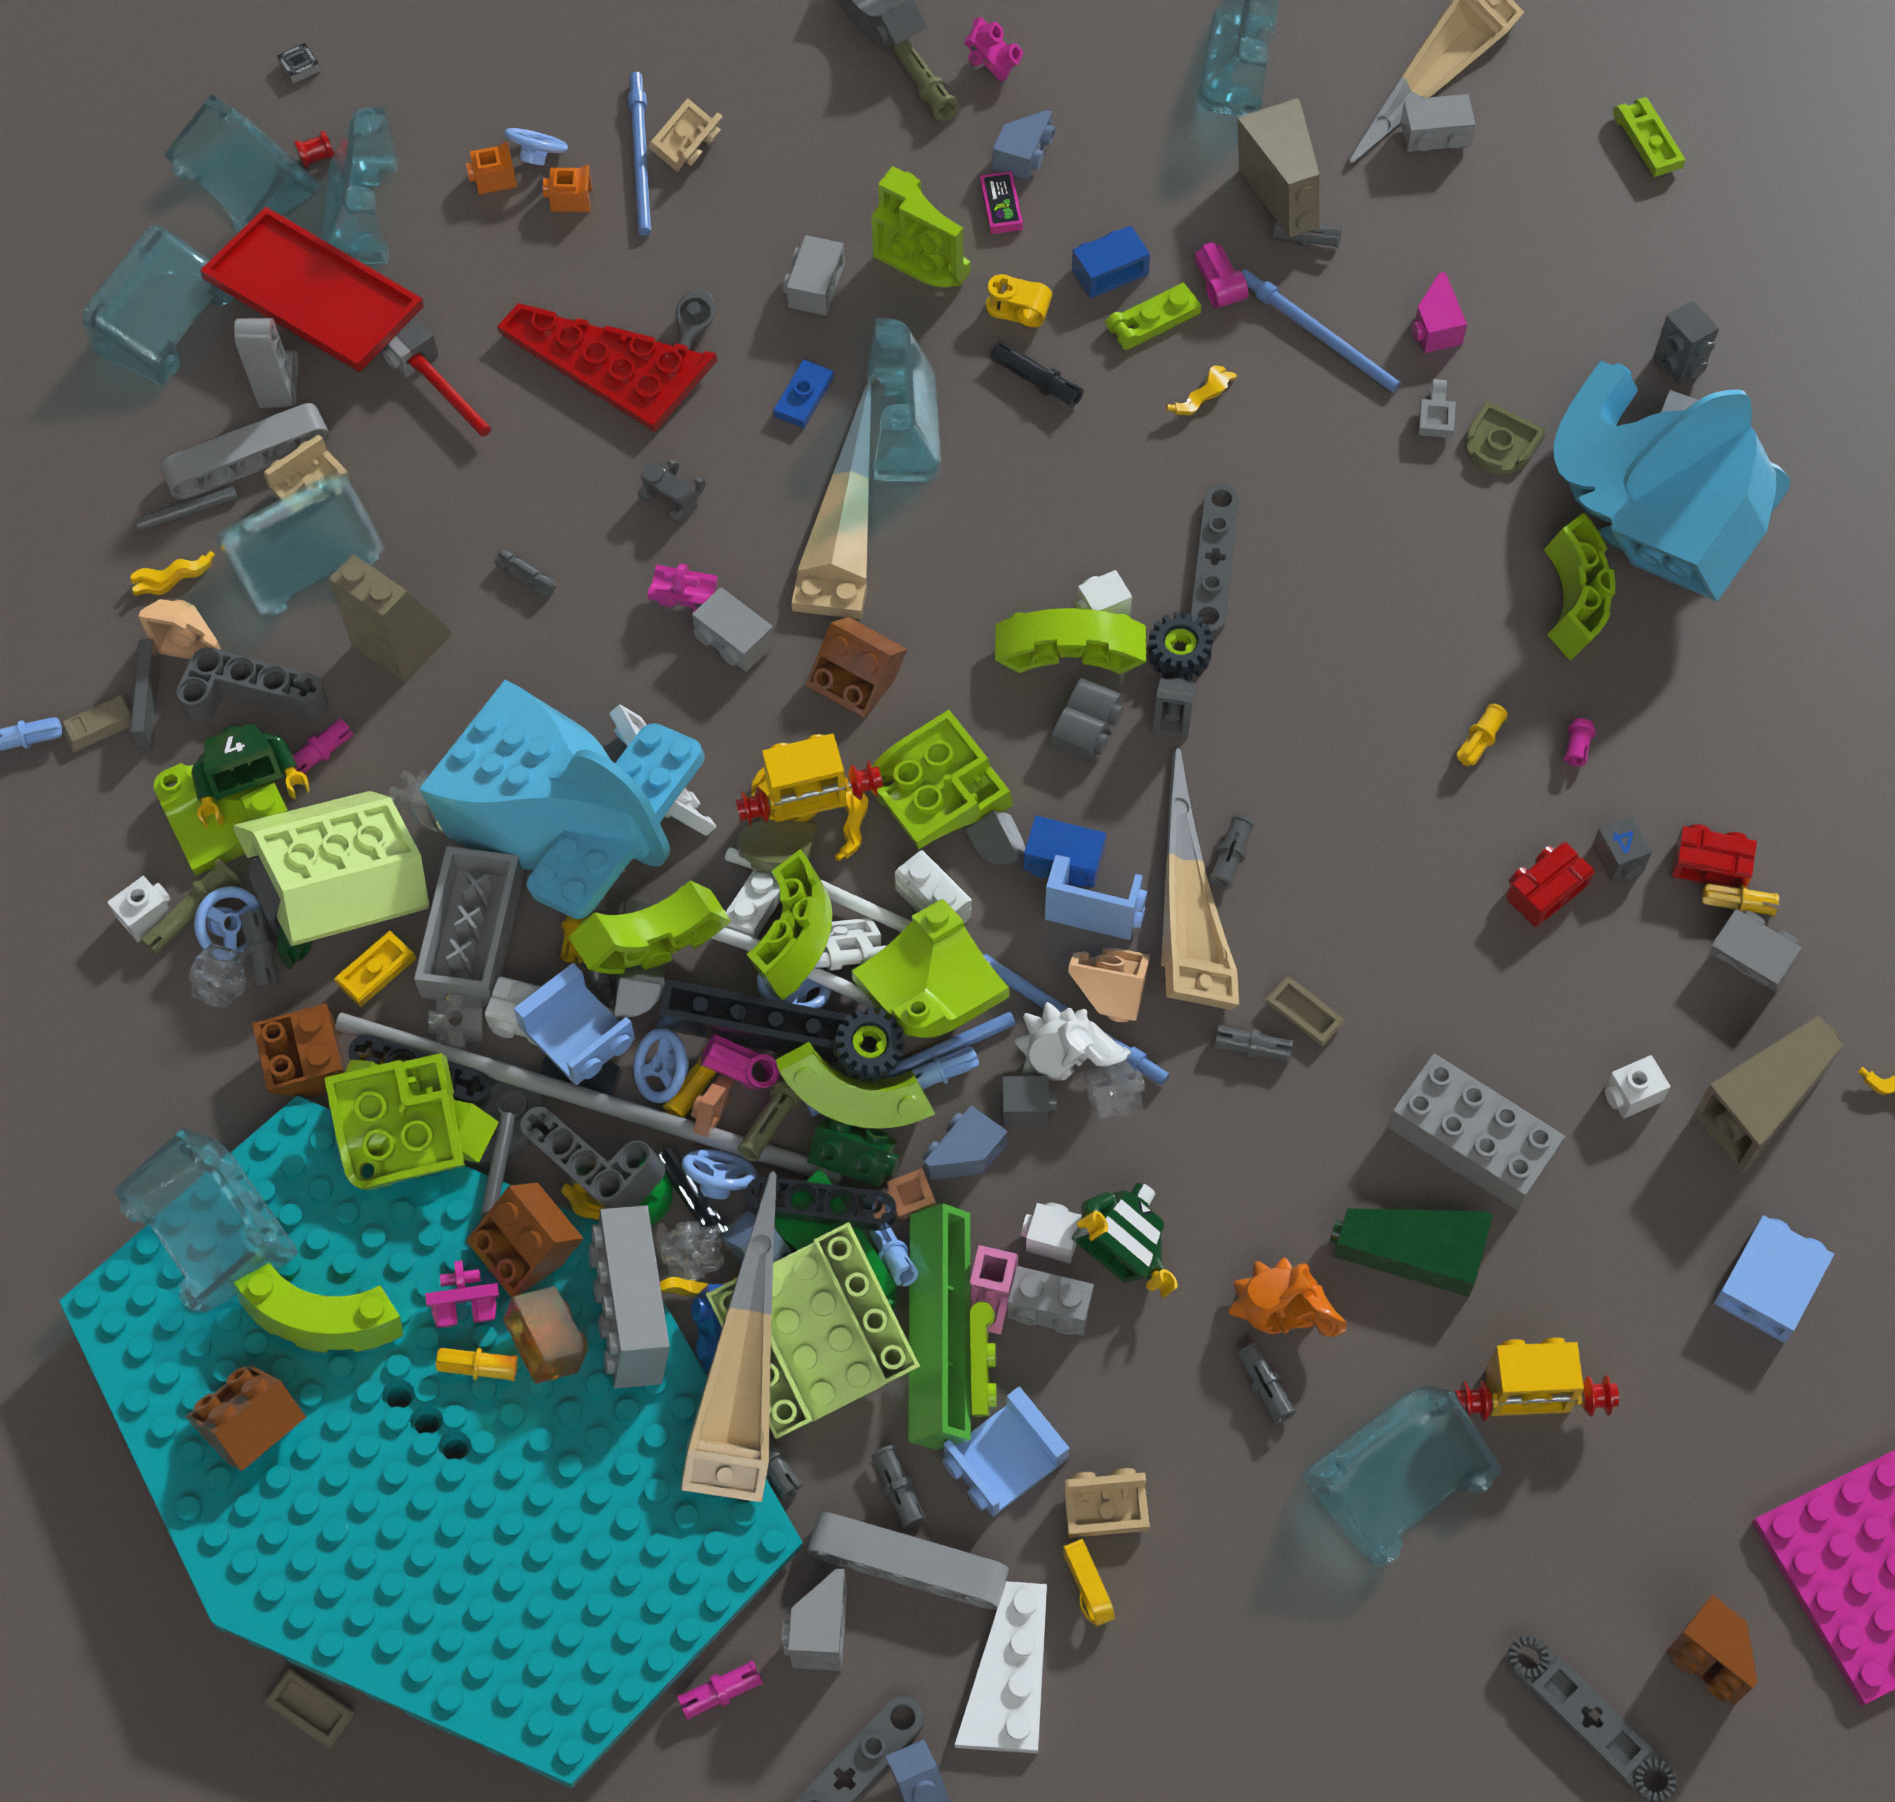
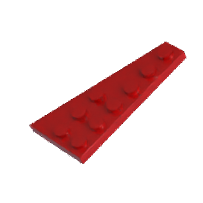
M517 303L497 326L499 334L653 432L659 429L718 361L716 353L704 351V353L688 350V346L675 343L674 346L655 341V337L607 325L604 328L590 325L588 320L576 318L575 321L557 316L556 312Z

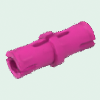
M338 718L318 736L314 737L312 735L306 740L307 744L293 755L298 765L296 771L305 774L321 760L326 762L330 759V753L354 736L353 732L349 730L350 727L341 718Z
M753 1660L720 1677L716 1673L710 1676L711 1681L682 1695H678V1701L681 1708H683L687 1721L719 1704L722 1707L730 1704L729 1699L763 1685Z

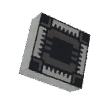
M306 43L277 55L278 63L292 84L321 72L319 62Z

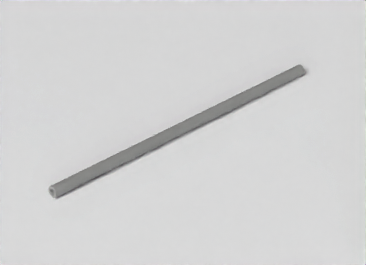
M342 1012L336 1020V1031L355 1037L364 1035L374 1036L429 1055L442 1053L447 1057V1061L478 1070L488 1078L740 1155L737 1147L744 1140V1136L714 1128L709 1137L706 1138L694 1134L695 1121ZM770 1144L765 1147L758 1160L759 1162L811 1177L820 1169L826 1174L831 1184L837 1186L840 1185L843 1178L842 1174L807 1163L808 1156Z

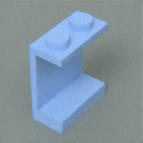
M1055 855L1046 886L1045 920L1131 940L1133 929H1141L1145 914L1144 905L1147 891L1141 890L1143 876L1135 874L1128 900L1068 885L1070 858Z
M574 963L514 1007L518 1027L575 1085H578L585 1078L590 1079L601 1070L604 1063L613 1056H619L626 1052L631 1046L632 1041L635 1040L632 1022L627 1017L619 1021L586 988L583 972Z
M1763 1215L1753 1229L1746 1247L1713 1304L1785 1343L1794 1332L1834 1254L1826 1250V1247L1818 1240L1804 1238L1791 1231L1790 1227L1783 1221L1775 1218L1769 1219Z
M1019 1386L1007 1395V1405L971 1432V1441L954 1445L950 1439L943 1444L944 1456L946 1458L942 1462L954 1479L957 1480L961 1477L970 1489L967 1491V1494L974 1505L980 1511L986 1508L994 1517L1067 1461L1069 1458V1447Z

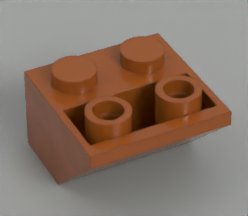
M850 617L831 622L805 685L859 716L866 718L895 681L908 649Z
M327 1003L252 1023L268 1093L303 1097L321 1096L327 1094L325 1077L345 1073L346 1066L338 1033L335 1030V1021Z
M538 1182L508 1186L466 1242L511 1298H514L561 1267L584 1238Z
M252 1365L239 1368L230 1374L223 1387L214 1394H208L198 1400L194 1405V1410L186 1416L189 1423L227 1463L240 1471L244 1470L306 1418L280 1380Z
M1712 1594L1666 1651L1673 1656L1672 1661L1679 1669L1689 1675L1694 1673L1707 1684L1706 1688L1711 1695L1721 1702H1730L1734 1706L1758 1682L1748 1623Z

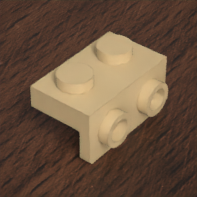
M687 98L647 147L675 171L679 172L685 163L690 167L703 152L699 149L703 142L709 145L718 135L721 129L717 127V124L723 116L717 112L711 118Z
M320 435L303 442L296 450L283 459L275 461L264 471L270 492L293 517L350 479L347 470L327 450L324 439Z
M1123 1468L1112 1471L1110 1476L1095 1477L1093 1472H1081L1073 1474L1071 1479L1065 1480L1063 1492L1068 1537L1076 1538L1149 1531L1150 1523L1145 1490V1473H1136L1135 1469Z

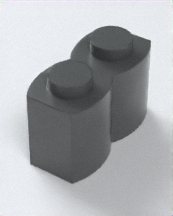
M1081 678L1053 730L1051 747L1089 763L1092 762L1096 754L1102 755L1109 740V735L1106 732L1111 725L1117 726L1123 713L1124 707L1120 705V693Z

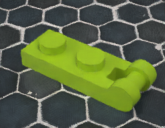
M1647 97L1635 100L1632 105L1624 103L1614 107L1613 115L1616 123L1623 126L1653 177L1684 167L1685 157Z
M1183 282L1122 313L1115 312L1105 320V326L1111 333H1116L1120 346L1124 350H1128L1201 313L1202 305Z
M977 1302L970 1310L972 1415L974 1417H990V1407H997L996 1383H989V1367H996V1344L988 1343V1328L993 1325L996 1316L993 1308L986 1302Z

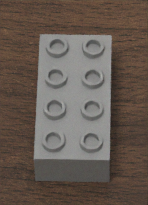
M446 846L414 977L421 998L488 1006L499 976H502L525 876L519 856Z
M1435 1053L1394 1108L1388 1125L1390 1130L1517 1211L1520 1210L1558 1154L1566 1137Z
M648 1205L600 1209L598 1225H592L589 1263L591 1268H597V1279H594L593 1289L595 1302L602 1303V1314H599L598 1324L600 1338H607L608 1350H604L603 1353L605 1373L612 1374L614 1388L662 1384L670 1346Z

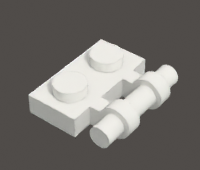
M871 918L832 922L826 948L814 969L827 967L831 971L840 970L842 965H861L884 949L886 946H881V933Z

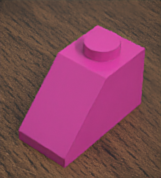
M1441 272L1437 275L1418 305L1415 321L1411 323L1413 338L1415 341L1420 342L1424 353L1463 345L1467 322L1446 272Z

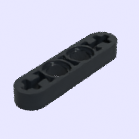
M368 1035L359 1036L354 1039L349 1045L348 1050L351 1061L360 1060L358 1052L365 1053L367 1049H372L374 1057L368 1056L365 1061H373L377 1065H381L380 1059L384 1060L385 1053L388 1054L385 1057L384 1064L402 1058L413 1060L431 1056ZM448 1061L453 1088L455 1087L457 1076L460 1080V1085L456 1084V1091L453 1094L454 1100L472 1103L478 1108L486 1105L491 1097L489 1078L478 1070ZM474 1083L480 1084L481 1092L476 1091L473 1096H469L467 1088H472Z
M766 1176L753 1179L745 1190L747 1205L756 1215L760 1203H758L757 1196L755 1195H760L762 1189H765L768 1180ZM776 1178L775 1218L842 1226L850 1222L852 1228L884 1231L890 1228L897 1218L894 1198L882 1191ZM781 1190L786 1191L784 1194L785 1207H779L778 1198H781ZM802 1192L809 1194L813 1198V1203L809 1208L798 1210L791 1205L792 1197L795 1194ZM839 1197L848 1199L852 1204L850 1211L844 1215L834 1214L829 1208L830 1203L834 1199ZM858 1200L863 1201L862 1217H856L858 1214ZM877 1204H884L885 1211H887L882 1214L881 1219L874 1218V1212L871 1211L876 1209Z

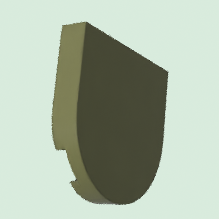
M1486 400L1468 428L1465 439L1466 453L1477 467L1486 472L1499 475L1511 474L1521 470L1528 464L1544 440L1547 430Z
M768 819L767 823L763 820L752 823L751 827L747 826L739 835L738 854L749 861L752 868L771 873L773 869L800 849L809 860L818 835V824L788 820L776 822Z

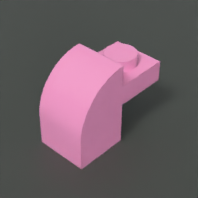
M979 1245L970 1280L971 1308L977 1302L988 1303L993 1308L996 1316L995 1322L988 1328V1332L1002 1335L1008 1309V1299L1018 1266V1255Z

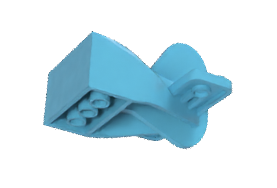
M504 680L419 790L447 838L473 850L519 856L522 869L534 870L527 880V888L536 901L569 917L581 919L593 912L632 859L655 867L661 866L670 855V846L660 822L703 764L705 754L700 743L695 739L663 725L653 723L644 726L638 732L616 763H614L601 744L585 728L524 689Z

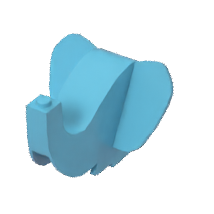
M1600 360L1569 405L1559 425L1553 446L1554 461L1558 472L1569 483L1576 502L1587 514L1612 523V525L1600 529L1599 533L1607 543L1623 550L1633 566L1714 601H1718L1766 534L1771 512L1777 507L1788 491L1791 484L1790 477L1778 465L1770 462L1757 434L1751 426V400L1744 391L1725 390L1712 393L1701 398L1686 410L1661 412L1637 422L1616 426L1638 389L1631 378L1632 373L1628 368L1618 363L1611 365Z

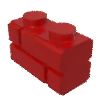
M1693 824L1689 827L1683 826L1676 842L1671 877L1703 884L1713 883L1737 888L1740 885H1746L1748 887L1753 875L1757 840L1747 839V836L1740 832H1728L1726 834L1713 832L1709 827L1701 824Z
M1567 842L1561 843L1555 849L1551 846L1546 847L1536 857V864L1529 870L1525 867L1518 869L1508 881L1510 887L1506 895L1507 901L1518 912L1521 911L1523 917L1534 927L1541 925L1586 889L1594 876V868L1582 857L1580 858L1578 853Z

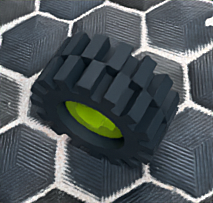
M1180 612L1174 613L1172 620L1169 615H1165L1162 618V623L1157 621L1154 624V629H1151L1149 634L1148 660L1150 665L1154 664L1153 670L1157 674L1163 669V678L1168 679L1170 674L1175 675L1174 678L1181 679V675H1185L1186 681L1192 680L1193 672L1197 677L1203 674V668L1207 669L1211 660L1213 636L1212 634L1210 635L1208 625L1202 627V619L1198 617L1193 622L1192 614L1186 613V617L1183 619L1180 618ZM1177 641H1179V643L1184 641V644L1187 643L1186 650H1174L1173 647H1175V643H1177Z
M867 1007L866 1012H862L860 1008L854 1010L852 1016L848 1014L843 1019L842 1024L839 1025L833 1045L835 1047L833 1054L834 1058L838 1057L837 1065L839 1068L845 1067L847 1069L846 1075L850 1078L855 1074L858 1076L857 1081L864 1082L865 1078H870V1082H875L880 1076L883 1079L889 1076L890 1071H894L903 1054L905 1038H902V1027L895 1025L897 1019L893 1015L890 1019L885 1017L887 1011L880 1009L879 1013H874V1007ZM868 1035L877 1039L878 1043L875 1046V1052L868 1053L860 1048L863 1036L867 1037Z

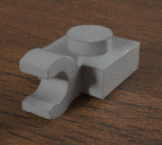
M1433 379L1430 399H1421L1418 435L1444 438L1453 437L1456 402L1446 401L1447 380Z

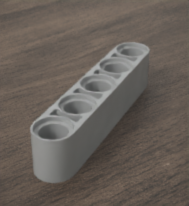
M306 403L170 455L162 461L160 470L171 495L175 499L185 500L269 468L272 463L283 459L296 450L300 444L311 440L317 435H320L326 444L330 438V432L317 406L312 403Z
M829 1512L818 1513L806 1551L811 1557L830 1564L990 1610L998 1609L1009 1571L1006 1565L992 1559Z

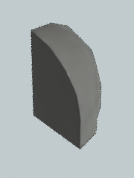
M993 810L966 829L976 851L983 859L990 863L1011 865L1024 859L1025 844L1010 814Z

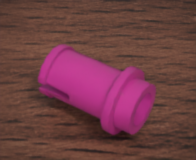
M1576 718L1567 728L1570 736L1564 761H1567L1569 765L1581 767L1587 764L1591 739L1596 736V729L1592 721L1585 718Z

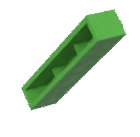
M944 1203L910 1215V1260L918 1270V1277L915 1282L909 1285V1345L920 1367L909 1372L908 1442L935 1450L942 1449L943 1444L949 1439L954 1445L971 1441L970 1213Z

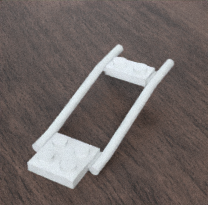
M730 847L726 852L725 860L753 871L726 911L731 922L711 939L751 951L760 942L756 938L780 902V888L772 873L752 868L749 861L739 856L737 849ZM821 880L829 894L830 900L900 932L911 923L910 920ZM821 968L813 969L807 979L868 1007H874V1010L879 1011L856 984Z

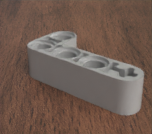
M273 318L236 319L234 326L236 347L259 408L296 407L299 379L297 351L295 349L284 350Z

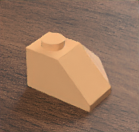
M159 599L142 609L139 613V619L148 638L153 639L159 654L191 659L193 654L202 648L208 647L221 650L218 641L196 607L186 601Z
M1119 948L1103 949L1102 954L1096 957H1089V953L1086 951L1074 952L1069 964L1068 973L1099 1014L1107 1015L1110 1020L1116 1022L1136 1021L1151 955Z

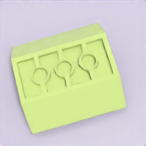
M367 791L236 824L233 827L247 858L259 855L280 898L277 919L291 946L429 908L430 904L421 854L391 797Z
M850 1222L814 1239V1243L773 1263L769 1427L775 1439L812 1423L920 1367ZM737 1278L706 1293L721 1327H723Z

